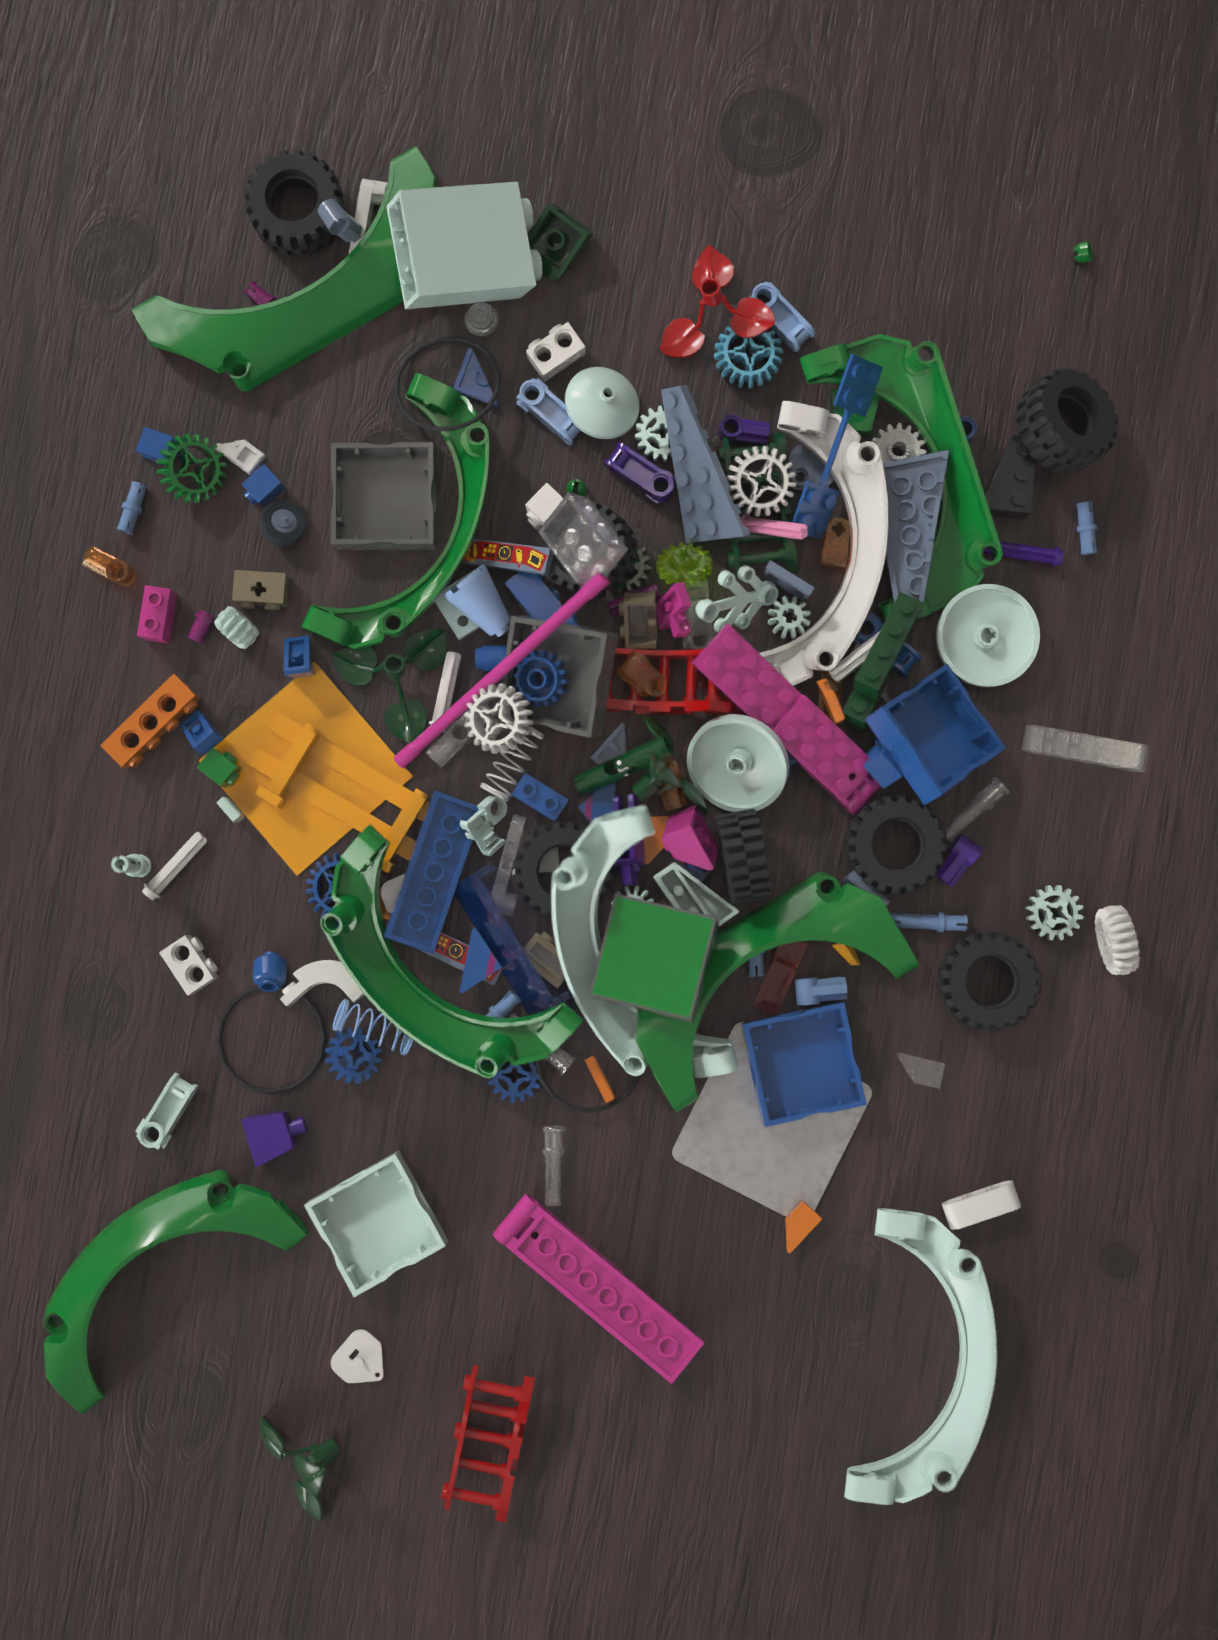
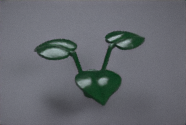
M428 629L414 633L407 638L403 646L404 654L411 659L402 658L397 654H390L376 668L378 658L370 646L357 650L346 647L331 654L338 674L346 682L355 686L369 684L372 680V672L377 673L384 669L387 677L395 680L401 704L395 703L387 708L384 714L386 728L392 735L406 743L413 742L422 734L427 719L425 708L418 700H410L405 703L400 678L405 674V664L415 662V665L420 670L430 671L437 669L443 663L446 656L447 633L445 630Z
M646 714L640 716L644 718L648 729L655 737L665 734L674 747L671 735L662 724ZM651 751L649 753L650 767L642 774L643 778L632 786L636 796L641 801L646 802L656 793L660 795L664 791L679 787L707 815L709 811L704 797L694 784L685 777H681L680 781H678L663 759L654 751ZM662 781H664V782H666L667 784H669V785H666V786H664V787H660V786L663 784Z
M264 1415L261 1416L260 1431L265 1447L277 1460L283 1459V1456L295 1455L294 1466L302 1482L299 1480L295 1484L297 1499L310 1516L319 1522L322 1521L323 1508L317 1495L322 1488L326 1466L340 1457V1450L337 1444L329 1438L318 1446L313 1443L308 1447L288 1451L285 1449V1444L279 1434L267 1423ZM310 1451L311 1454L308 1455L309 1460L301 1455V1453Z

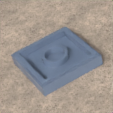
M771 560L765 568L764 578L804 602L807 601L815 588Z

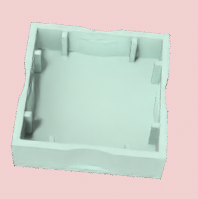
M399 1150L312 1198L304 1205L320 1236L330 1247L336 1265L353 1297L383 1282L397 1270L413 1265L442 1249L448 1243L445 1233Z

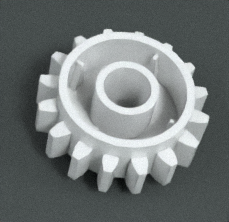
M898 423L896 429H893L891 424L887 425L886 432L880 429L877 433L879 438L874 437L872 440L880 449L882 463L925 455L926 450L920 449L925 441H918L919 432L917 431L912 434L910 432L911 426L909 425L904 430L901 423ZM891 449H901L903 456L893 455Z

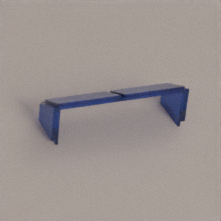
M488 864L459 882L454 894L490 950H494V956L502 966V973L515 994L522 1000L521 1004L527 1014L533 1013L534 1015L544 1012L570 999L569 993L571 991L567 987L556 995L551 996L481 878L499 868L498 866L492 867L491 864Z

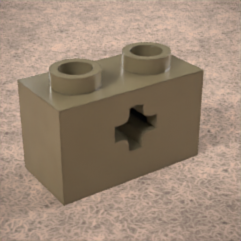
M234 570L232 600L239 604V608L255 609V606H265V610L280 611V607L288 608L290 577L286 573ZM261 587L265 588L266 592H262L261 596L256 593V591L261 590Z

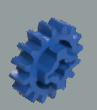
M351 1027L345 1030V1034L338 1032L336 1034L337 1039L331 1038L329 1040L330 1045L333 1047L325 1049V1052L330 1054L325 1063L332 1064V1067L328 1070L329 1073L336 1071V1080L345 1077V1084H349L352 1079H354L355 1084H359L362 1078L365 1081L370 1079V1073L374 1074L378 1071L374 1064H379L382 1061L376 1057L382 1050L379 1048L375 1049L374 1047L378 1040L371 1041L368 1039V1042H366L365 1039L368 1033L362 1035L361 1028L357 1029L355 1037H352L353 1031ZM351 1040L348 1047H339L343 1041ZM351 1051H354V1056L358 1057L355 1061L352 1060V1055H349ZM358 1065H367L363 1071L356 1072Z
M534 1062L528 1063L531 1070H526L522 1064H510L507 1068H501L493 1076V1079L488 1081V1085L495 1084L496 1088L493 1093L496 1094L500 1091L502 1093L501 1100L510 1096L511 1103L515 1102L516 1097H519L524 1102L525 1094L533 1097L534 1092L532 1088L539 1089L541 1086L536 1082V1079H539L536 1064ZM513 1068H517V1072L523 1075L519 1076L517 1081H514L513 1077L507 1074L512 1072ZM499 1079H504L507 1082L509 1090L501 1085ZM523 1081H531L525 1089L519 1091V1085Z

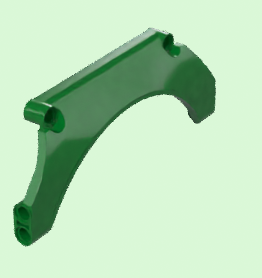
M416 146L392 159L384 199L367 233L350 254L334 269L310 286L290 296L254 307L212 310L190 307L155 295L131 310L153 348L157 347L184 356L219 374L226 370L237 388L243 392H248L404 302L386 206L399 190L436 188L438 185L436 177Z

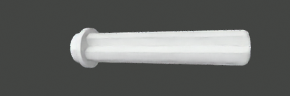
M879 632L840 661L834 669L829 670L833 680L840 682L863 664Z
M451 651L446 653L432 721H429V725H432L451 707L461 660V654Z
M196 832L148 884L145 883L143 885L145 888L142 892L153 901L155 898L159 899L161 897L160 893L207 843L208 840L205 836Z

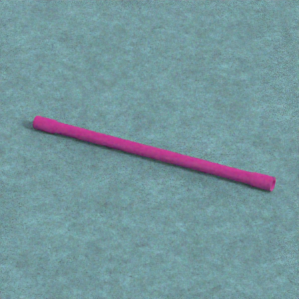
M601 572L595 574L567 603L413 742L407 744L394 756L395 762L401 768H405L427 745L469 709L466 704L475 703L472 695L481 697L480 689L483 688L485 691H488L489 685H495L587 601L593 599L609 584L608 579Z

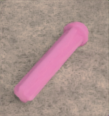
M749 514L739 516L743 527L747 526L751 533L800 540L808 536V527L805 524L754 518Z

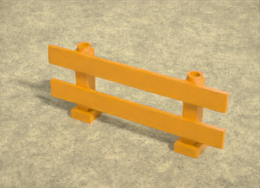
M278 713L269 730L292 743L282 761L259 747L256 749L247 765L271 779L266 787L260 785L255 794L274 806L282 808L286 799L281 796L287 788L359 832H362L371 824L390 842L381 869L387 873H391L395 866L391 862L395 853L410 861L416 841L406 835L416 819L424 821L430 804L427 801L429 795L417 788L414 792L410 791L318 736L317 734L320 730L306 723L303 727L283 714ZM307 753L401 808L402 810L392 827L297 771Z

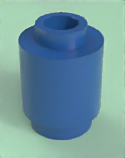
M491 645L476 648V669L491 671L506 658L507 646Z

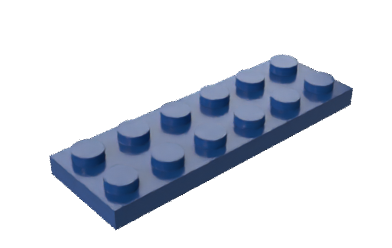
M438 791L433 792L383 937L431 954L434 953L472 843V839H468L465 835L467 830L461 828L460 821H467L478 812L479 809L476 805Z

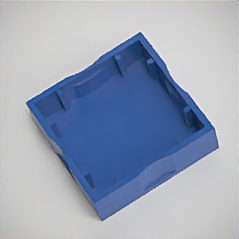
M945 664L865 719L924 805L947 792L962 781L967 774L982 766L1006 748L986 718L976 709L968 692L948 664Z
M836 1002L740 1023L760 1116L765 1127L800 1120L815 1113H832L867 1105L860 1071L853 1056L852 1035L844 1002Z

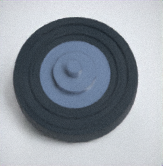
M275 501L263 510L259 521L260 530L265 539L270 543L281 547L292 546L303 537L306 530V518L301 509L295 504L288 501Z

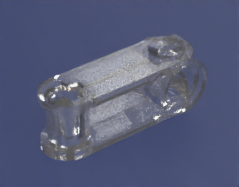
M703 578V581L697 582L682 580L690 596L691 606L685 611L686 619L690 621L691 633L687 637H683V649H704L716 636V632H712V622L702 620L696 613V605L699 601L710 600L708 579ZM696 635H702L706 638L707 643L704 646H697L693 643L692 639Z

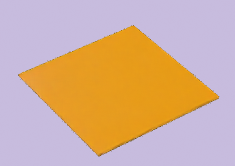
M313 662L315 675L298 677L292 680L214 747L223 754L226 751L231 753L239 760L236 764L242 768L238 773L240 777L231 787L229 785L226 788L222 787V789L297 876L352 830L353 827L287 788L281 796L286 799L282 808L274 806L255 794L260 785L266 787L271 779L247 765L256 749L259 747L282 761L292 743L269 730L278 713L283 714L303 727L306 723L320 730L317 734L318 736L402 786L413 777L406 767L401 768L395 762V754L315 662ZM308 753L297 770L369 814L386 800Z

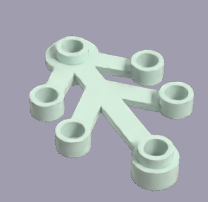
M743 565L738 570L737 576L740 580L749 583L754 588V591L747 592L735 580L734 574L724 570L718 576V583L725 588H729L735 596L715 602L709 599L699 601L696 605L697 616L706 622H712L717 618L719 611L732 608L725 619L719 618L715 621L714 630L719 633L726 624L730 626L734 624L736 627L744 630L749 626L751 619L762 605L769 606L776 601L778 589L775 584L769 580L762 582L755 575L753 568ZM751 603L746 612L743 613L742 611L747 606V604Z

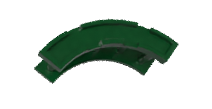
M774 432V442L767 445L768 455H770L773 448L778 449L777 459L782 454L786 455V459L782 462L784 465L787 463L784 432ZM723 437V447H718L719 462L724 463L725 476L731 475V470L729 469L731 465L730 459H734L736 456L745 458L743 455L744 450H747L750 456H752V447L730 449L728 437ZM757 446L759 454H761L763 446ZM775 465L776 471H771V479L781 486V474ZM761 475V477L750 476L758 482V486L771 485L764 480L765 475ZM741 477V487L752 486L749 480ZM727 480L729 485H734V481ZM784 495L783 498L788 502L787 506L778 502L777 505L780 511L775 512L772 507H769L770 514L779 515L780 521L790 522V497ZM746 506L740 508L741 514L739 516L747 514L745 513ZM752 508L749 515H755V508ZM751 532V535L731 538L732 553H728L729 568H734L735 578H738L737 574L740 565L770 562V560L772 562L780 561V564L785 563L786 570L790 573L797 572L795 539ZM774 540H777V543L782 542L783 548H779V551L739 554L738 544Z

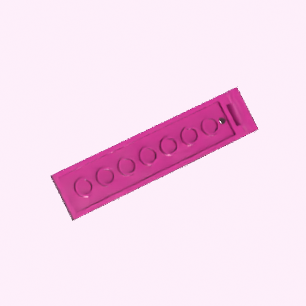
M726 624L692 662L701 673L747 716L759 720L772 729L782 741L787 754L850 814L856 816L879 790L881 785L863 767L868 756L813 702L792 686L729 624Z
M524 1194L493 1232V1236L501 1244L506 1246L671 1384L704 1345L705 1342L702 1338L625 1276L622 1270L529 1194ZM532 1232H537L538 1236L534 1237Z

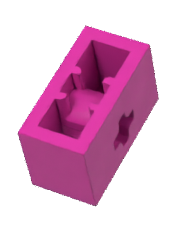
M145 585L137 631L138 637L148 641L170 644L177 593L168 588Z

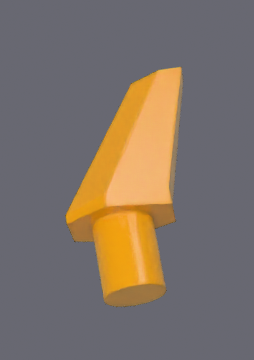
M840 943L832 945L851 966L861 965L853 947Z

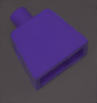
M287 1111L250 1115L241 1119L255 1167L297 1146L295 1136L308 1131L304 1117L290 1121Z

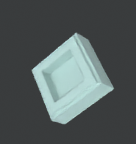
M222 797L216 802L233 822L239 823L245 818V815L230 798Z

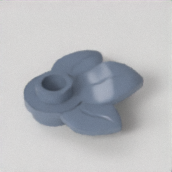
M798 445L789 456V462L793 464L789 472L803 475L804 481L798 482L795 477L788 479L789 482L796 483V487H792L793 489L803 490L806 481L816 484L820 483L825 465L813 452L807 454L804 447ZM831 473L827 481L828 486L834 481Z

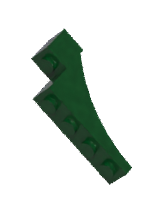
M902 592L899 593L854 679L853 692L842 711L845 717L842 724L859 732H865L868 726L865 719L875 712L891 672L923 608L924 602Z

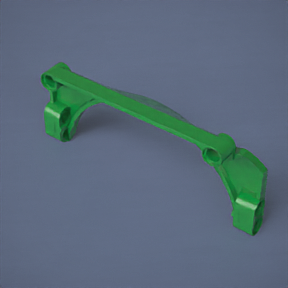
M877 334L847 345L846 343L838 344L808 354L799 360L808 385H840L851 354L882 366L880 380L873 395L891 404L914 425L925 441L930 453L949 450L923 612H920L918 618L945 608L949 601L957 594L978 585L985 576L981 569L998 563L1003 553L937 345L931 341H924L918 346L911 348L910 341ZM922 349L927 350L930 354V361L922 360L919 356V351ZM985 548H989L993 552L991 561H987L983 557V550ZM893 595L878 604L884 622L894 605Z
M817 872L717 932L712 955L704 972L703 991L695 1023L658 1015L655 1012L640 1008L637 1009L635 1042L676 1113L698 1100L693 1077L692 1057L695 1035L701 1016L717 988L732 972L752 957L779 945L816 940L835 942L856 948L880 962L896 980L919 966L907 941L879 896L849 883L841 887L835 877L826 872ZM829 879L828 888L821 891V882Z

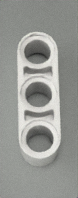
M1012 1180L947 1200L942 1203V1207L949 1228L956 1230L1017 1210L1021 1207L1014 1183Z

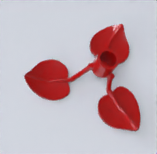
M708 245L701 253L692 273L694 286L700 290L702 299L699 302L700 310L697 324L694 325L693 321L688 318H678L666 327L659 349L667 356L674 358L689 357L702 348L705 337L698 329L702 325L706 305L715 307L723 302L729 311L734 314L730 321L732 330L742 338L756 337L772 328L775 324L773 312L759 299L752 297L743 298L739 301L737 309L733 308L728 302L721 288L731 282L734 276V268L731 261L712 245Z

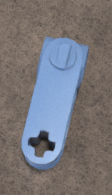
M771 282L760 283L753 289L750 297L757 299L759 295H765L769 298L770 302L765 304L771 309L775 318V324L770 329L774 330L775 334L792 351L797 353L800 350V346L809 337L812 338L816 335L813 327L780 294V291Z
M532 378L524 382L520 387L519 394L516 396V404L526 413L530 412L561 440L571 446L574 443L573 439L581 430L570 419L565 404L548 390L549 387L540 379ZM529 391H536L539 394V397L533 401L525 396Z

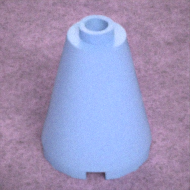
M484 564L476 568L473 573H469L443 594L451 604L490 636L496 634L499 637L509 630L508 623L511 621Z

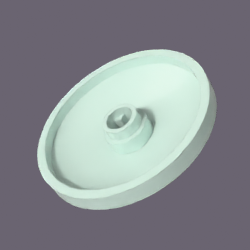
M996 584L976 585L957 594L943 609L936 627L937 650L944 665L948 664L956 677L961 681L978 687L1004 685L1021 676L1032 664L1040 643L1039 623L1030 604L1014 590Z
M729 714L711 719L697 731L687 751V768L694 786L705 799L715 806L731 812L753 808L755 811H758L774 802L782 792L788 779L789 759L782 741L767 725L749 716Z

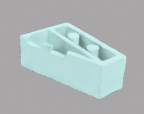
M675 862L653 876L655 882L675 908L717 917L720 922L719 926L740 912Z

